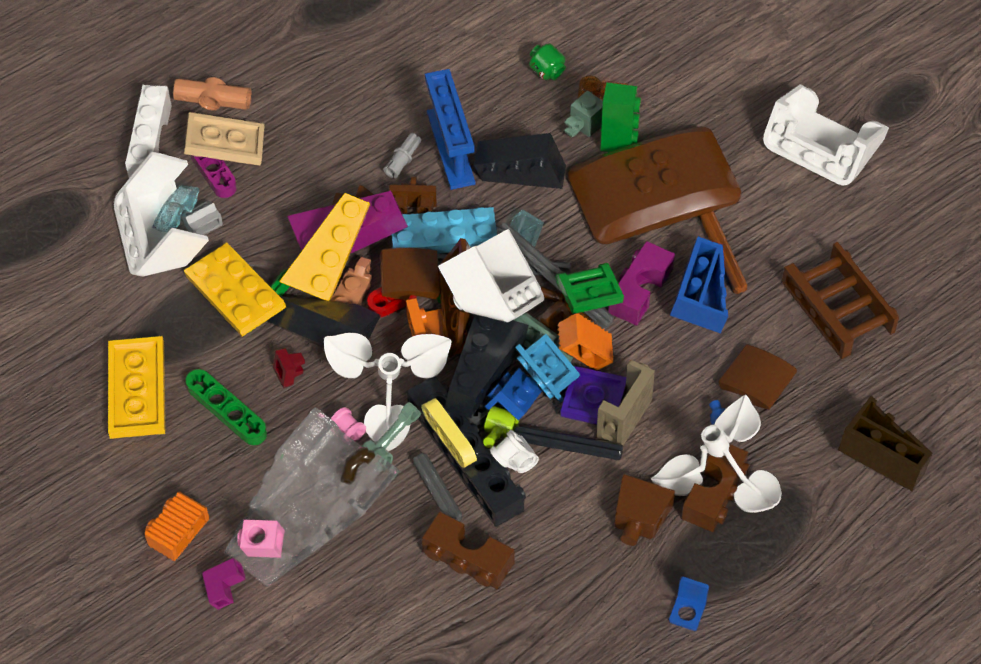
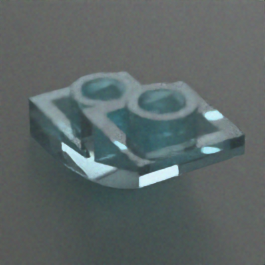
M183 185L177 188L160 209L152 228L161 232H169L171 228L176 229L180 224L182 212H192L193 207L197 203L200 188Z

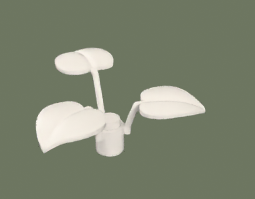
M344 333L336 336H326L324 339L326 358L338 375L345 378H357L361 375L363 366L366 368L378 366L380 377L387 380L386 406H373L364 418L366 433L375 443L393 426V423L398 419V415L404 407L402 405L391 406L392 380L398 377L401 366H411L413 374L420 378L435 377L445 367L451 346V339L435 334H421L409 338L402 346L401 353L407 360L406 362L403 359H399L393 353H386L380 359L367 362L372 356V347L366 337L357 333ZM410 425L406 426L386 448L387 451L393 450L403 442L408 434Z
M747 395L732 403L718 417L714 425L707 426L702 431L701 438L704 445L700 447L702 451L700 464L694 456L687 454L679 455L668 461L656 475L651 477L654 484L675 490V496L689 495L695 483L701 486L703 484V477L700 472L705 470L707 453L715 457L725 455L740 479L744 482L734 492V500L740 509L753 513L772 509L778 505L782 494L778 480L767 471H755L747 479L728 450L729 443L733 439L738 442L747 441L755 436L760 429L761 420L759 414Z

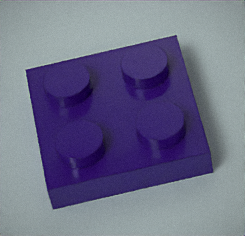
M574 366L581 376L568 385L561 408V417L597 425L598 408L603 400L617 407L622 403L626 389V377Z

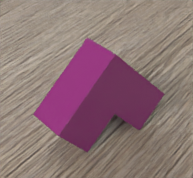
M234 558L202 572L209 604L218 610L234 603L230 587L246 580L242 564Z

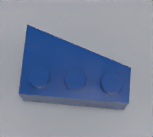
M697 237L670 316L720 334L728 319L725 300L727 294L724 287L723 245Z

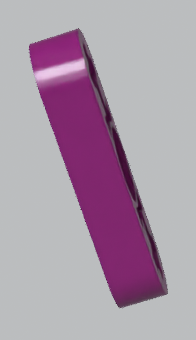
M191 155V159L218 197L228 198L235 194L237 190L235 177L223 160ZM211 164L220 166L216 171L206 170ZM222 178L225 185L228 186L225 187L223 184L220 185L219 179Z

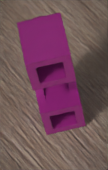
M646 241L641 250L637 249L633 255L631 266L629 269L624 268L619 278V286L624 295L623 303L609 306V313L637 326L649 308L650 291L640 287V285L650 283L662 287L673 270L675 253Z

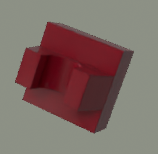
M286 348L275 351L273 368L283 388L294 385V378L303 374L304 370L301 365L305 364V359L301 352L288 354Z

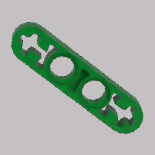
M201 369L189 372L186 376L187 389L197 401L247 444L259 445L265 441L267 437L266 425L259 416L208 372ZM197 381L200 383L203 381L204 387L207 390L204 392V388L200 384L194 385V382ZM214 395L224 396V400L218 404L209 401ZM238 410L243 413L242 417L237 420L228 418L229 413ZM247 422H248V425H249V427H250L251 429H253V430L259 429V433H257V434H256L255 432L249 433V428H248V426L246 425Z

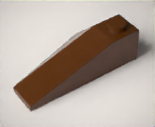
M460 238L441 264L470 249L471 247L466 239ZM438 267L444 337L451 339L448 357L451 358L463 344L471 313L465 312L463 309L460 310L455 305L454 295Z

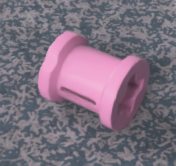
M344 407L332 416L330 425L333 428H338L345 436V441L348 444H352L364 435L366 426L362 422H358L351 415L352 413L349 408Z

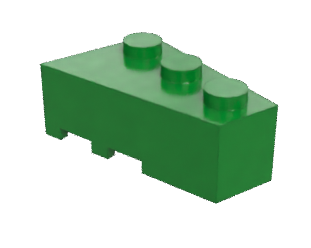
M606 82L602 109L600 151L610 152L638 142L639 130L635 129L639 127L640 114L637 113L640 111L641 97H637V86Z

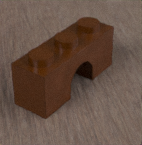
M729 444L728 450L746 477L750 468V464L747 463L748 451ZM709 454L706 460L704 475L716 480L718 485L704 487L695 483L683 505L682 520L714 532L717 524H723L727 516L728 508H726L728 501L734 502V492L738 489L737 483L740 477L725 455L715 457Z
M439 512L422 537L423 552H425L426 556L434 561L440 560L448 564L459 574L466 573L475 578L482 586H491L498 590L515 563V549L491 537L479 549H466L461 545L465 539V525Z

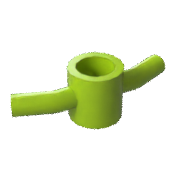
M493 406L488 412L484 431L489 434L483 440V444L487 448H491L500 437L506 438L507 432L509 430L514 431L519 424V420L505 407L503 409Z

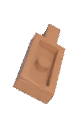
M361 257L355 269L349 268L331 299L332 302L362 304L371 287L372 275L369 273L372 267L370 266V259Z

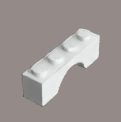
M142 86L125 163L129 178L152 151L159 153L162 125H168L172 106L168 86Z

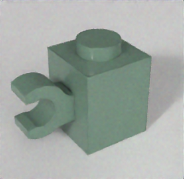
M586 91L571 104L570 117L565 121V125L568 128L564 132L574 137L581 131L590 137L602 126L603 101L589 91Z

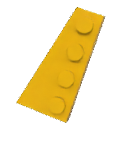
M344 193L279 282L322 300L331 301L370 203Z

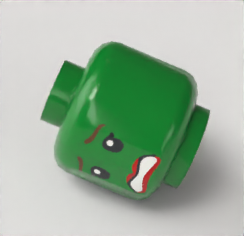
M548 43L543 46L539 44L530 52L529 67L541 79L555 80L564 72L566 68L564 65L565 56L552 44Z

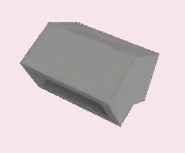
M209 200L181 214L187 230L192 233L205 235L223 225L221 214L217 211L215 204Z

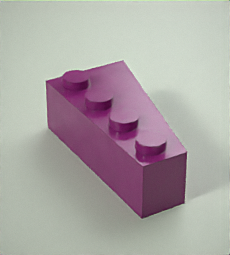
M391 191L359 198L369 202L370 207L351 253L408 227ZM336 204L288 216L301 251Z

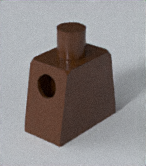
M624 474L615 515V527L623 530L620 538L621 541L626 545L635 546L640 536L653 539L674 505L675 490Z

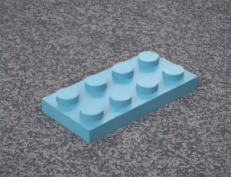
M481 207L466 210L403 214L408 227L392 234L393 248L436 250L437 254L449 253L460 238L466 239L471 248L478 246L497 235L494 208Z

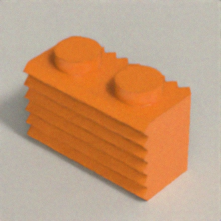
M580 313L571 315L559 322L557 325L559 326L558 331H560L558 334L560 336L559 349L596 371L613 363L611 333L594 324V322L587 320Z
M177 492L174 498L171 497L165 502L163 512L160 513L159 517L152 519L147 524L145 537L148 546L167 556L172 561H176L210 519L207 507L185 494Z

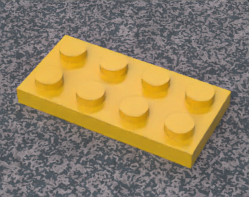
M227 242L184 270L187 279L242 337L286 308L284 300Z
M163 336L108 341V434L110 439L165 434Z

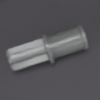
M410 133L401 147L395 148L394 155L383 168L386 175L396 179L404 166L412 161L411 155L421 142L419 136L415 133Z

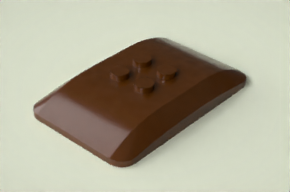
M702 126L657 136L604 153L573 166L568 172L570 185L593 238L600 244H611L736 204L741 198L740 186L713 132L709 128Z

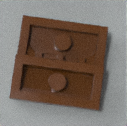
M391 248L380 252L382 296L400 300H408L411 295L437 299L440 294L436 250Z
M746 344L719 380V385L722 390L743 396L747 395L754 406L770 410L797 373V369L772 353Z

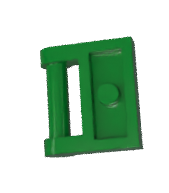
M608 263L599 264L597 268L566 274L565 272L556 274L557 286L562 291L572 314L623 303V292Z

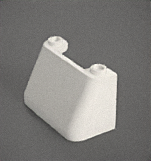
M798 85L775 102L764 133V144L769 150L839 185H848L855 180L881 145L889 127L876 121H868L857 133L816 113L819 103L818 96L811 89Z

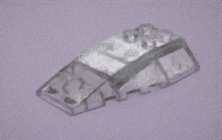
M314 407L278 449L270 471H267L262 479L263 484L258 494L252 498L247 515L244 519H241L224 553L231 559L234 558L239 561L243 569L268 587L363 516L400 471L377 454L368 465L362 463L358 467L355 481L351 485L341 482L340 479L346 459L362 446L340 431L336 422ZM243 521H278L284 529L281 558L247 557L238 546L237 541L238 532L240 529H243ZM265 534L257 536L254 543H260L264 539Z

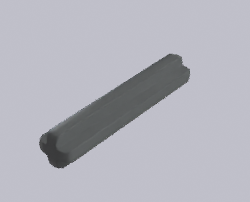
M426 453L416 455L413 458L414 465L442 513L460 522L462 520V513Z

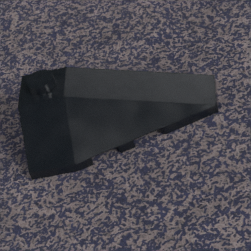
M281 297L286 308L266 322L324 348L326 336L357 333L369 340L381 315L353 303Z

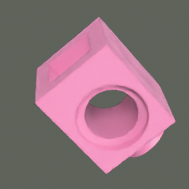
M244 520L243 529H240L238 532V546L247 557L281 558L284 529L278 521ZM265 534L264 539L260 543H254L257 536Z

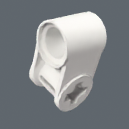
M512 430L507 432V437L502 442L489 449L493 457L502 466L509 467L519 473L529 471L539 460V457L524 437Z

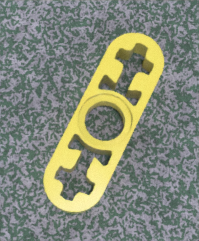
M434 398L424 403L422 411L425 418L458 464L465 468L476 462L477 458L472 446L439 401Z

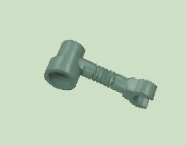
M408 402L402 408L393 426L376 443L369 440L362 445V447H367L368 450L374 451L375 459L370 466L377 472L385 471L393 461V455L386 450L392 440L406 426H409L420 417L421 412L412 403Z

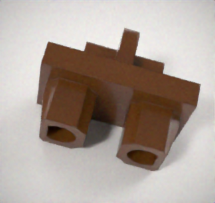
M411 176V183L389 186V191L392 192L402 214L407 213L408 207H417L418 214L432 212L433 207H437L436 186L427 185V183H417V176Z

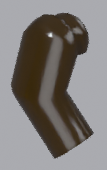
M360 447L352 453L345 461L340 481L345 484H354L358 467L362 463L365 465L372 464L375 459L374 451L368 450L367 447Z

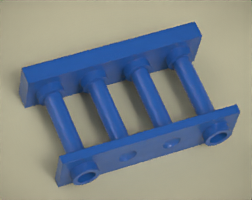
M450 69L426 73L425 82L434 108L427 110V115L450 190L475 185V179L467 154L475 152L474 143Z

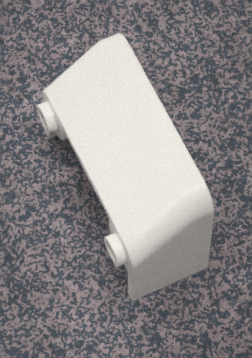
M152 151L115 197L114 210L128 268L133 275L144 277L185 267L209 241L208 236L172 227L168 208L178 197L175 179L188 165L187 160Z
M509 229L438 266L454 295L455 305L458 309H463L468 313L510 322L544 301L541 287Z

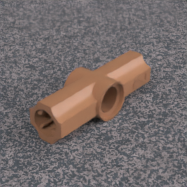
M209 77L205 82L176 79L173 92L174 100L199 103L203 108L210 111L218 110L220 106L247 110L250 107L252 95L251 88L226 85L221 79Z

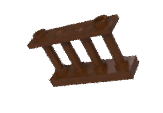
M838 242L833 243L829 260L807 271H799L794 263L784 267L782 284L841 359L851 355L855 338L881 325L886 328L890 335L895 333L899 320L897 311L894 307L889 306L852 260L849 251L843 249ZM835 268L845 277L819 291L814 290L808 282ZM850 287H853L860 296L835 310L829 309L823 301ZM865 306H868L875 315V317L851 329L844 328L839 319Z

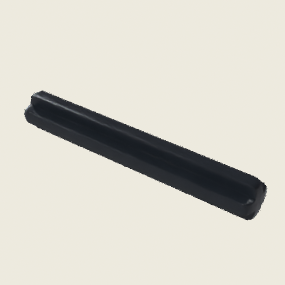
M517 425L514 430L516 434L523 436L528 444L620 460L623 453V445L521 425Z

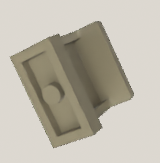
M633 360L629 361L627 364L625 389L627 395L619 407L603 400L598 408V439L624 446L652 401L655 370H652L644 363H637Z

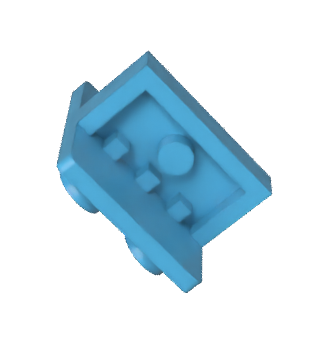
M547 334L526 350L518 344L515 348L521 354L517 357L519 362L549 399L555 396L561 403L564 398L560 395V392L581 376Z

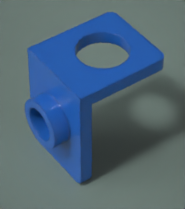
M681 577L678 596L669 622L696 631L707 603L709 585ZM683 607H690L695 611V617L689 621L683 620L678 614L679 610Z

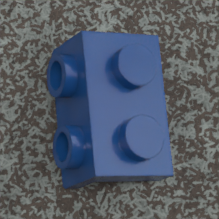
M518 368L512 375L507 372L496 383L497 385L487 395L490 400L485 407L490 410L499 402L519 420L543 390L533 378L528 377Z

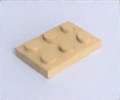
M189 112L184 154L261 166L264 124Z

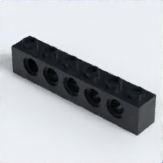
M435 376L407 390L408 402L412 403L421 412L418 420L494 526L497 527L524 512V499H526L524 490L519 484L515 485L513 483L508 468L502 466L493 457L489 450L490 448L484 446L480 431L475 423L470 424L466 417L447 412L476 454L477 461L462 468L425 418L422 405L434 398L445 409L449 391L448 386L445 383L441 384ZM479 468H486L487 470H485V471H479V470H477V469H479ZM495 488L502 489V491L495 492L492 490Z

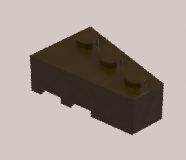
M870 396L845 428L838 451L913 491L925 475L933 453L909 430L904 431L894 422L895 417L890 412L887 414L876 405L877 400Z

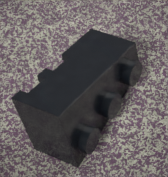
M551 133L478 141L474 166L482 181L563 189L566 164Z

